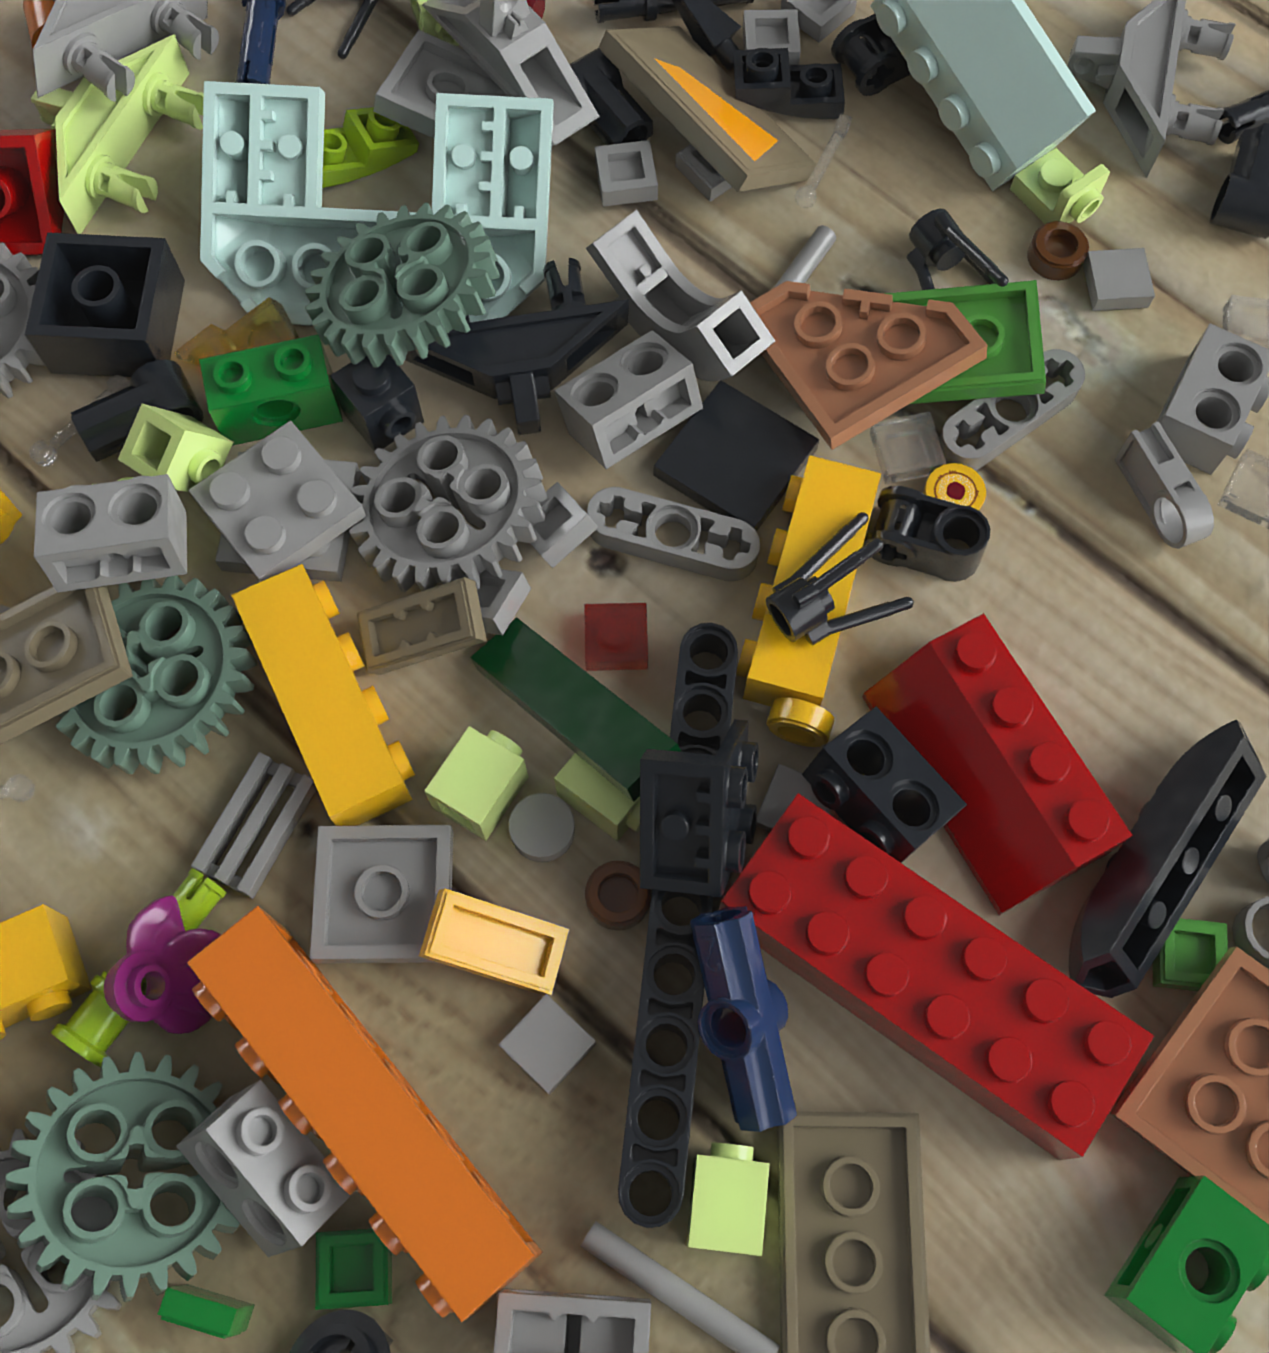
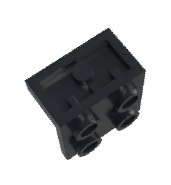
M734 719L716 755L646 749L640 758V888L722 897L731 873L742 872L746 844H753L757 822L756 805L746 804L748 782L754 783L756 780L759 760L758 743L748 742V720Z

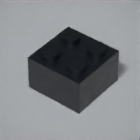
M47 233L24 335L50 373L132 377L134 372L146 363L155 360L171 359L185 279L166 239Z

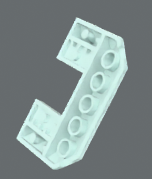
M204 81L200 261L227 287L255 322L262 324L313 326L312 320L305 309V306L310 304L305 294V289L316 285L310 275L312 270L327 268L321 255L326 252L338 253L341 250L336 240L339 236L350 239L358 236L356 224L359 222L371 228L377 225L378 213L383 212L390 220L396 218L398 211L322 207L325 92L320 87ZM436 93L432 189L433 214L445 205H450L454 216L463 211L468 212L472 223L477 221L481 223L498 259L495 261V264L499 271V278L491 281L496 294L493 297L481 299L486 312L484 315H469L470 322L506 317L545 281L543 268L546 265L553 99ZM409 212V213H410V215H415L417 212Z

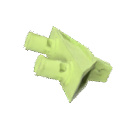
M175 34L118 60L122 65L127 66L134 72L135 84L128 96H125L116 89V102L108 99L85 76L74 92L58 88L38 98L36 90L30 98L41 115V120L51 125L52 129H56L59 202L77 234H81L107 197L132 207L138 212H149L142 197L156 201L158 195L157 181L153 177L143 176L125 168L163 114L189 124L193 128L203 129L199 115L203 116L204 93L182 86L190 73Z

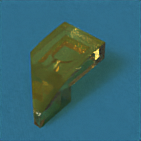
M268 297L226 330L210 324L174 353L177 359L200 367L199 359L297 339L299 336L283 305Z

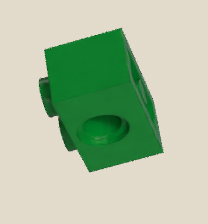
M318 334L199 359L208 411L220 434L234 442L232 446L264 439L290 420L299 431L343 422L339 400L330 377L333 372L322 340Z
M1206 1176L1179 1177L1104 1296L1176 1353H1217L1226 1345L1235 1330L1237 1319L1232 1313L1245 1291L1255 1290L1269 1274V1224ZM1195 1249L1204 1256L1209 1271L1205 1285L1199 1290H1196L1190 1284L1185 1271L1186 1260Z

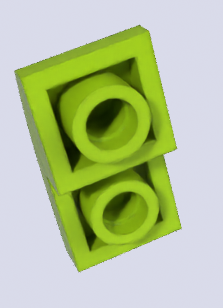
M374 107L346 110L342 127L324 129L322 188L351 182L397 164L416 153L419 142L409 127L373 112Z

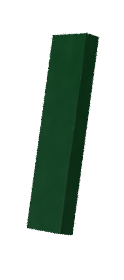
M517 617L509 624L503 635L496 634L470 657L481 674L633 802L640 797V758L646 749L681 752L677 742Z

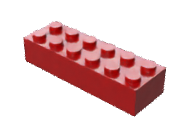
M799 793L720 903L719 910L726 907L747 906V910L753 913L759 945L762 950L1058 1160L1081 1158L1084 1156L1154 1038V1035Z

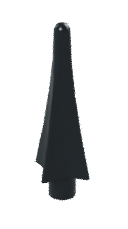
M673 0L692 39L710 57L716 54L727 70L734 67L733 50L740 49L732 40V37L741 26L711 0Z

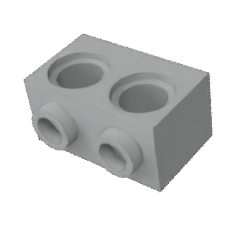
M1211 323L1188 356L1157 419L1184 463L1212 475L1226 455L1234 459L1240 455L1254 429L1253 425L1245 422L1251 410L1258 413L1269 396V377H1267L1269 372V349Z
M653 330L554 390L569 435L605 469H608L703 408L693 363Z
M168 474L137 476L129 480L93 485H72L64 489L37 492L34 558L58 593L187 574L186 510Z
M262 1080L229 1097L176 1145L267 1257L303 1246L351 1196L332 1177L323 1163L325 1157L308 1136L303 1135L292 1124L279 1106L276 1097Z
M504 1289L499 1292L494 1353H649L651 1300L648 1298Z

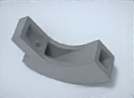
M637 210L586 247V250L619 295L613 301L629 299L628 323L641 337L653 330L693 363L696 378L706 381H720L730 378L775 342V339L742 290L726 298H715L695 287L674 265Z

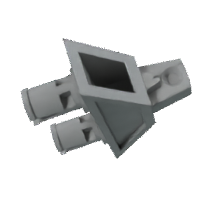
M53 0L55 3L33 48L37 97L44 96L85 76L108 99L116 102V89L125 96H128L135 84L134 72L127 66L122 65L118 60L175 34L177 42L196 59L201 60V49L212 55L219 42V33L216 28L203 21L208 18V0Z
M428 0L422 4L509 97L553 99L552 146H556L600 117L548 26L527 4V0Z
M1153 0L1126 22L1121 37L1077 36L1069 56L1067 67L1074 77L1106 88L1103 104L1146 178L1165 143L1166 135L1174 134L1178 135L1179 138L1203 142L1206 145L1212 146L1219 135L1223 123L1219 119L1224 112V108H1212L1191 103L1188 105L1179 104V101H1176V95L1172 94L1178 51L1188 49L1194 54L1224 60L1233 42L1234 35L1231 33L1236 24L1208 19L1194 20L1191 16H1188V10L1185 9L1186 0Z

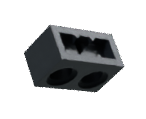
M877 706L824 746L802 773V776L811 784V789L820 803L834 810L850 829L900 863L905 861L967 805ZM849 762L856 764L862 770L864 775L856 772L850 766ZM894 810L902 814L909 825L900 821L895 815Z

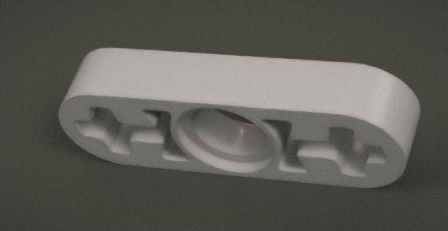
M1061 349L1047 350L1043 352L1045 375L1049 378H1055L1060 375L1065 380L1064 384L1059 381L1052 383L1045 388V394H1041L1040 397L1039 394L975 399L953 414L946 421L937 442V452L941 461L944 464H963L975 471L986 465L1074 401L1085 380V369L1082 362L1068 351ZM1001 400L1016 401L1025 409L1026 418L1018 422L1005 420L998 414L995 404ZM983 423L986 430L981 434L975 448L970 444L959 447L955 443L958 436L964 440L973 436L979 431Z
M608 487L600 490L591 498L588 504L587 514L599 527L591 534V537L604 548L724 581L744 579L756 567L760 550V539L756 530L745 521L621 487ZM614 509L623 510L624 520H619L616 528L605 526L606 516H611ZM642 515L648 516L645 538L638 536V526L642 525ZM678 522L689 530L690 538L683 545L670 547L662 544L657 539L655 533L664 523ZM701 531L708 532V541L705 542L704 554L697 553ZM729 540L740 543V552L735 555L734 560L723 558V548H726Z

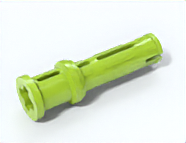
M191 868L186 879L173 894L180 908L185 931L197 929L219 900L223 899L227 894L219 885L208 877L205 879L204 875L194 868ZM103 971L100 976L96 974L91 980L92 992L66 1024L57 1023L51 1031V1034L100 1068L103 1058L107 1057L106 1051L130 1022L121 1018L106 1002L104 996L106 971ZM144 976L141 981V991L145 996L147 983Z

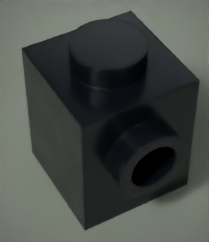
M390 355L386 356L379 367H373L368 356H366L358 364L355 365L350 362L330 375L343 413L373 451L377 448H386L395 442L394 437L399 434L406 435L415 429L416 423H424L415 385L400 366H397L395 360Z

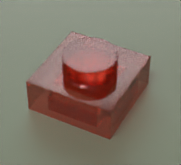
M647 603L584 604L586 671L648 670Z

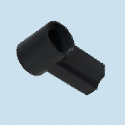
M600 48L570 63L572 70L600 116L588 125L605 145L646 141L653 135V120L623 87L619 69L602 53Z
M1263 123L1255 128L1244 129L1237 141L1230 172L1225 178L1215 200L1210 216V224L1263 239L1269 237V123Z
M162 359L146 363L134 372L130 379L129 387L71 412V419L76 430L96 462L122 450L141 404L192 416L202 423L204 419L203 411L181 366L177 362Z

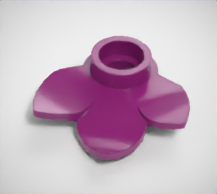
M173 895L164 896L152 901L137 913L129 924L126 938V955L119 959L107 973L104 981V996L107 1004L121 1018L127 1021L148 1022L153 1020L167 1033L184 1034L199 1029L212 1016L192 991V988L201 981L187 962L221 934L213 930L198 928L185 931L180 908ZM144 976L147 983L145 996L141 991V981Z

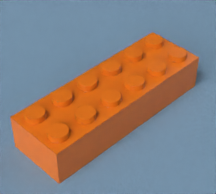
M259 906L255 907L187 962L201 981L192 988L199 1002L215 1020L220 1022L222 1019H225L235 1030H239L243 1038L234 1044L238 1053L260 1078L267 1074L285 1090L287 1094L278 1101L285 1115L303 1135L306 1136L312 1132L327 1145L331 1151L323 1159L327 1170L349 1195L357 1191L360 1195H365L377 1211L368 1219L372 1229L394 1255L397 1256L401 1251L411 1255L424 1272L415 1280V1283L427 1302L442 1318H445L450 1312L455 1313L461 1322L473 1316L543 1253L322 972L310 960V957L291 933Z

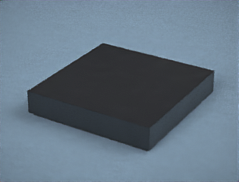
M720 380L703 401V408L693 414L654 464L653 476L709 511L745 521L757 532L787 491L791 475L798 476L807 464L809 455L813 456L817 451L820 439Z

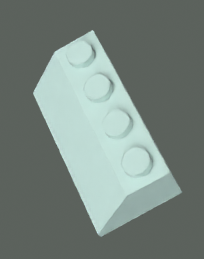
M874 0L870 5L876 14L881 30L892 38L907 61L912 77L923 85L938 108L943 124L954 132L969 155L974 171L985 179L992 191L1053 150L1096 111L1024 0Z

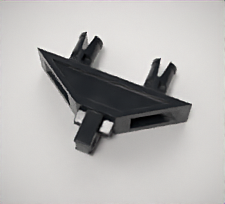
M569 258L568 285L564 286L555 261L552 260L543 268L551 311L470 322L469 315H467L465 319L470 327V331L465 333L454 329L447 333L450 346L445 348L434 341L428 344L427 358L422 359L416 350L407 352L405 360L493 399H498V405L513 404L518 435L541 432L537 400L551 398L550 391L628 325L629 299L586 305L579 261Z

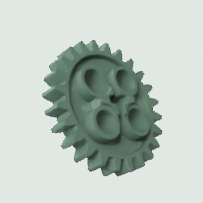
M424 203L415 215H410L406 205L400 207L396 218L390 220L383 212H380L376 219L377 225L369 228L359 222L356 224L358 236L353 239L339 236L336 240L341 250L338 253L326 252L321 255L327 268L311 271L310 275L316 285L305 289V294L310 301V304L305 306V309L324 345L329 344L335 356L339 357L346 353L352 364L355 365L368 356L373 367H379L387 355H392L397 366L404 363L408 351L416 350L422 359L427 358L428 344L434 341L447 348L450 346L447 333L454 329L465 333L470 331V327L465 319L467 315L478 316L485 314L486 310L481 299L493 297L496 294L491 281L499 278V271L495 264V261L498 259L479 221L472 223L466 211L454 216L450 205L443 206L433 214L429 203Z
M178 576L167 577L162 586L155 579L142 580L140 590L135 591L128 583H121L118 588L119 598L111 602L133 677L59 714L58 716L61 719L56 724V728L72 739L70 744L85 756H90V758L107 769L115 764L127 774L133 775L139 763H141L151 773L159 774L164 756H167L181 768L185 766L186 762L185 748L192 745L206 755L209 753V747L205 735L213 731L219 735L228 736L230 732L221 719L225 713L234 715L244 714L245 709L234 699L235 693L254 690L255 685L241 672L257 666V660L245 649L252 644L247 630L241 625L243 621L240 614L232 605H229L228 601L215 588L208 591L197 578H193L185 585ZM181 627L174 637L167 640L168 636L174 630ZM197 680L196 685L191 691L181 695L187 684ZM136 704L135 709L132 711V713L126 718L122 719L127 709L132 705Z
M135 1052L128 1072L119 1073L110 1056L103 1058L101 1064L100 1079L94 1082L80 1068L73 1071L71 1081L74 1093L71 1096L52 1086L47 1090L45 1100L53 1113L51 1116L30 1111L27 1114L25 1126L37 1137V1140H18L12 1144L11 1156L29 1164V1167L6 1173V1188L26 1191L25 1196L17 1199L7 1207L8 1219L18 1220L31 1218L32 1223L19 1235L17 1245L19 1248H25L39 1242L44 1243L46 1248L36 1265V1270L39 1273L51 1268L59 1261L67 1265L61 1289L67 1291L77 1282L82 1274L92 1277L91 1300L97 1301L104 1292L109 1280L119 1281L123 1301L130 1302L138 1287L139 1279L147 1277L152 1290L158 1296L167 1289L169 1268L173 1267L182 1278L189 1281L197 1273L196 1262L192 1254L194 1251L212 1260L222 1251L219 1241L212 1233L213 1230L233 1234L239 1227L240 1223L226 1208L200 1174L188 1177L184 1174L158 1172L159 1170H170L181 1165H188L190 1162L179 1149L167 1150L159 1146L153 1138L152 1127L161 1121L173 1120L184 1125L188 1134H190L217 1109L213 1103L223 1085L218 1081L209 1085L203 1091L195 1088L194 1084L199 1071V1067L195 1064L179 1079L171 1076L172 1057L170 1055H165L156 1071L151 1072L145 1070L141 1052ZM92 1123L104 1124L114 1133L116 1144L104 1153H87L77 1144L75 1134L85 1125ZM127 1159L137 1160V1166L141 1172H157L145 1175L140 1187L137 1189L128 1188L126 1176L109 1175L121 1172L123 1164ZM78 1170L81 1173L106 1175V1177H95L83 1180L80 1183H67L63 1175L68 1171ZM165 1192L178 1194L187 1203L189 1211L187 1221L173 1227L160 1224L151 1214V1199ZM91 1196L102 1198L108 1202L114 1217L113 1222L109 1226L95 1232L84 1231L79 1228L71 1215V1209L77 1202Z

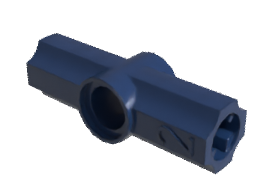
M747 906L726 907L721 910L703 913L690 920L708 1003L701 1008L698 1017V1031L709 1051L721 1059L734 1120L739 1124L740 1131L761 1132L771 1127L786 1125L797 1116L779 1031L785 1027L788 1019V1004L778 986L767 979L753 913L747 910Z

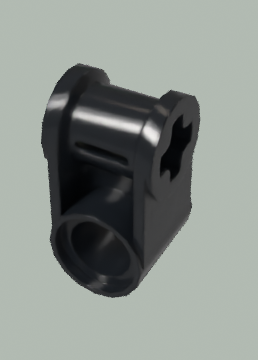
M876 14L850 23L833 41L831 47L832 56L838 63L848 66L856 77V88L863 96L878 94L889 85L911 75L904 56L892 38L881 30Z
M888 486L881 490L877 500L878 507L881 510L874 531L869 532L865 536L863 546L875 538L881 539L884 546L871 558L886 565L906 567L939 577L945 581L958 582L966 580L975 573L989 542L991 530L987 518L979 510L971 506L959 505L927 496L909 487ZM902 505H905V506H906V509H903V508H900V507H901ZM897 523L901 524L899 530L894 529ZM950 538L964 541L970 548L965 550L955 549L949 546L945 540Z

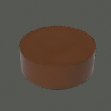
M1062 221L1049 222L1039 227L1034 233L1027 251L1028 262L1037 274L1046 279L1066 280L1075 276L1080 271L1089 251V243L1085 234L1078 227Z
M610 861L596 868L590 875L585 887L586 906L591 917L602 927L616 931L630 929L639 924L647 915L651 904V889L640 888L639 867L626 861Z

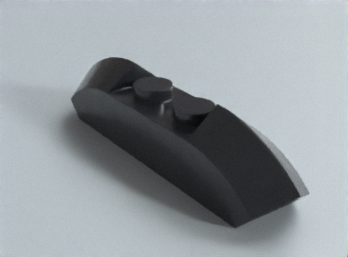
M1237 719L1221 726L1199 740L1173 765L1155 790L1156 792L1151 800L1141 809L1139 818L1130 831L1133 836L1126 840L1118 852L1111 856L1104 874L1085 900L1071 937L1069 976L1094 995L1113 998L1137 989L1267 776L1241 722Z

